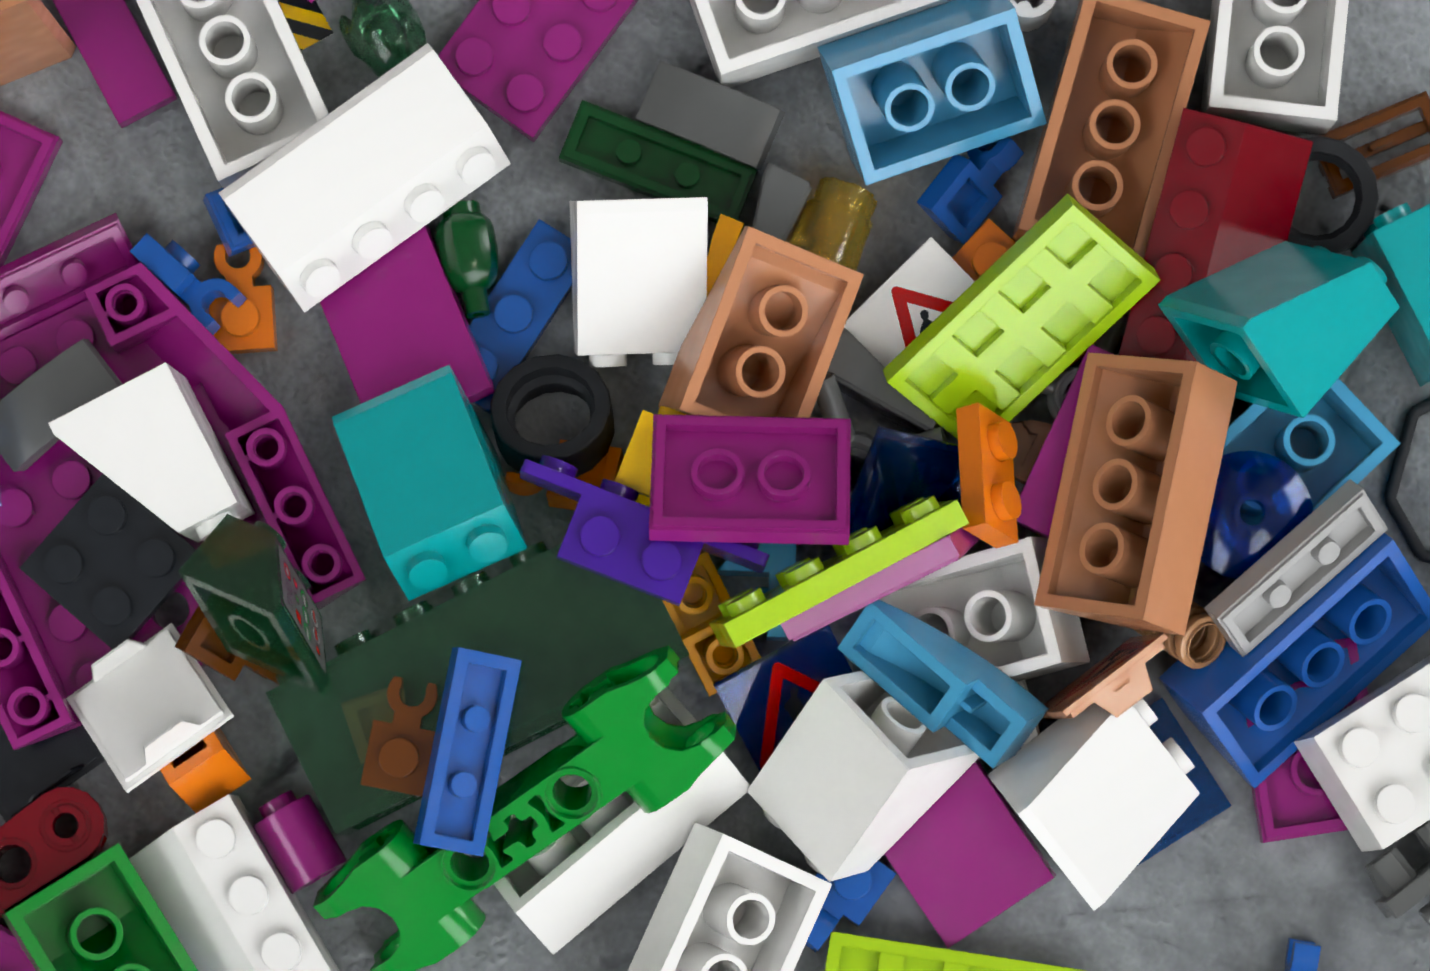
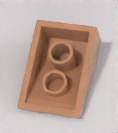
M745 226L680 347L658 407H668L686 415L810 418L864 274L755 228Z

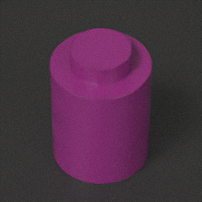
M289 790L258 809L263 820L255 824L253 828L291 894L324 878L343 866L347 861L309 794L297 799L293 791Z

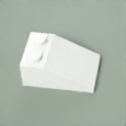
M1030 536L1018 540L1019 543L1000 548L993 547L962 556L959 560L879 599L950 636L983 657L1014 681L1031 679L1090 662L1079 616L1044 609L1034 605L1048 539L1045 537Z

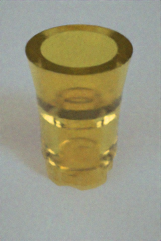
M834 177L821 178L814 198H810L807 201L790 244L857 271L862 252L873 227V223L870 220L877 206L874 194L854 183L845 182Z

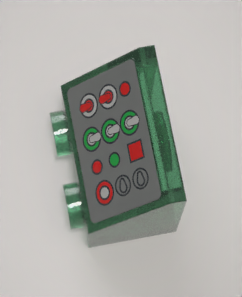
M227 514L178 570L180 576L227 652L321 694L329 684L322 616L307 591L310 588L308 580L300 571L293 567L284 551L287 544L274 528L261 521H257L253 525Z

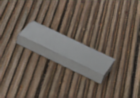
M1349 479L1204 609L1217 625V628L1223 634L1230 647L1244 657L1385 533L1388 528L1364 489Z

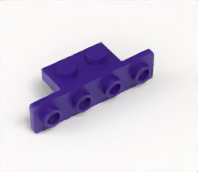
M547 455L541 456L539 464L525 459L520 470V479L578 502L557 554V559L677 606H680L701 550L758 573H763L770 555L758 550L760 543L649 541L650 507L636 502L639 493L634 489L608 479H603L600 487L575 478L578 472L576 467Z

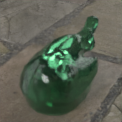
M352 0V20L345 15H341L339 20L342 35L354 56L358 57L378 77L384 75L427 44L420 18L409 0Z

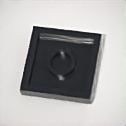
M102 474L21 565L20 569L113 650L125 640L133 639L204 559V556L168 524L106 475Z

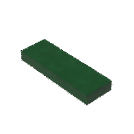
M584 100L581 101L559 155V162L651 198L707 197L708 220L715 223L718 222L720 214L739 221L758 173L757 169Z

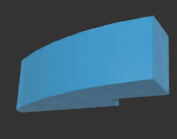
M877 600L864 608L837 648L930 731L934 733L945 726L993 769L1016 755L1049 710L1031 693L983 657L938 629L881 600Z

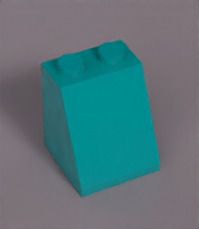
M1408 202L1373 219L1374 224L1370 225L1364 234L1365 240L1351 253L1354 258L1357 256L1369 258L1386 274V286L1400 306L1387 323L1419 386L1422 387L1430 383V204L1412 212Z
M1287 241L1167 295L1158 304L1197 362L1238 381L1234 398L1300 418H1304L1400 308L1386 286V274L1369 258L1364 256L1354 258L1333 253L1322 246H1314L1312 248Z
M450 364L332 417L336 433L383 558L408 601L528 548L498 454Z

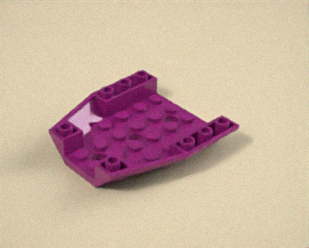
M141 262L84 289L88 300L0 341V400L52 359L82 339H89L122 384L165 362L187 378L255 514L242 520L245 530L213 546L209 544L208 540L198 543L178 533L204 556V559L174 591L175 593L182 594L189 606L187 619L182 625L176 627L180 635L206 591L222 597L265 623L267 627L260 639L295 623L283 599L278 545H280L317 611L367 580L284 407ZM61 440L57 441L26 471L13 472L0 454V723L13 750H18L83 725L66 698L92 680L91 665L112 650L20 569L21 565L103 474ZM155 614L132 640L144 643L163 629L157 622ZM199 662L202 668L206 666L203 663Z

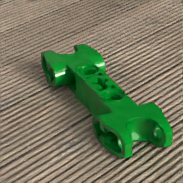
M669 645L650 651L628 662L610 667L576 692L563 707L562 717L577 734L549 751L496 789L484 850L486 855L483 857H470L460 852L414 844L415 833L403 820L399 819L386 825L359 845L345 864L317 891L313 907L324 919L337 918L348 911L362 906L380 909L394 919L398 930L385 940L382 947L374 954L375 962L370 971H416L438 963L470 940L483 925L486 915L472 899L473 896L493 885L625 791L644 813H652L666 806L689 790L698 777L735 740L736 724L725 711L719 714H711L700 721L686 726L667 724L653 713L650 706L651 701L669 685L671 679L679 672L677 663L680 658ZM565 775H577L584 778L589 784L582 787H572L566 785L560 778ZM514 814L516 817L511 820V815Z

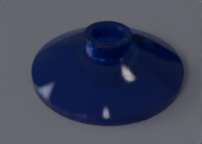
M1237 451L1223 455L1201 561L1213 571L1223 576L1238 579L1313 512L1312 500L1305 483L1297 472L1281 459L1259 451ZM1252 501L1261 507L1263 517L1259 524L1249 525L1241 519L1240 507L1244 502Z

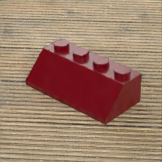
M1183 108L1144 260L1155 269L1160 281L1131 308L1119 355L1196 361L1158 304L1167 295L1279 243L1288 241L1314 144L1313 141Z

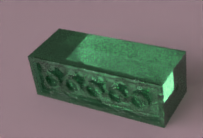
M541 541L512 555L509 560L513 568L492 579L484 570L456 583L451 587L455 597L436 607L430 605L428 600H424L402 610L392 617L397 627L377 637L375 634H371L368 629L341 641L334 646L338 656L325 662L326 673L321 665L312 663L311 659L302 661L280 672L275 676L280 686L266 692V695L335 834L349 836L422 799L420 796L360 785L373 719L389 723L393 722L394 711L389 705L387 690L394 676L404 678L401 696L403 702L408 706H417L423 702L428 683L438 685L439 701L437 707L429 716L424 718L422 729L436 731L452 647H461L522 660L503 757L566 726L568 723L561 715L563 707L576 692L610 667L628 662L667 645L680 658L677 663L678 668L690 663V654L663 601L557 559V554L561 544L548 550L544 541Z

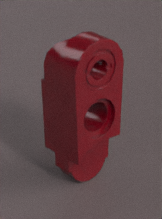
M57 787L42 794L0 827V859L6 851L19 847L24 848L31 858V869L23 880L17 883H7L0 875V918L6 912L92 860L104 849L107 840L106 836L108 835L107 818L101 805L90 794L74 787ZM65 813L74 815L78 821L77 832L69 838H61L55 831L57 820Z

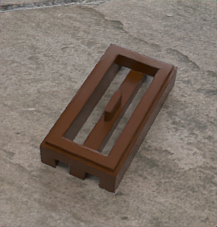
M1424 91L1319 136L1345 141L1419 110L1423 121L1355 148L1367 159L1427 133L1430 135V98L1427 92ZM1430 143L1371 167L1376 176V182L1430 160ZM1318 160L1319 170L1329 184L1328 190L1332 199L1354 191L1349 177L1342 178L1339 167L1333 163Z

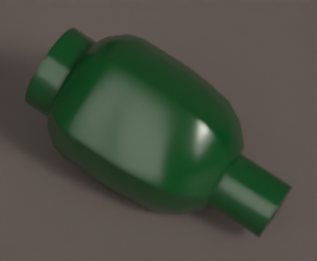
M462 200L443 212V220L439 222L434 230V244L450 285L455 291L462 294L465 317L476 319L490 314L487 290L495 283L498 275V248L494 226L491 220L481 213L479 202Z

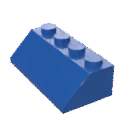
M1383 533L1244 657L1231 648L1226 641L1224 649L1210 665L1201 669H1191L1178 660L1159 679L1185 716L1241 777L1255 789L1298 750L1294 744L1295 740L1335 716L1430 629V598L1395 541ZM1350 638L1357 643L1359 660L1350 664L1348 648H1342L1334 640ZM1302 681L1309 687H1300L1294 690L1290 685ZM1246 718L1254 724L1248 727Z

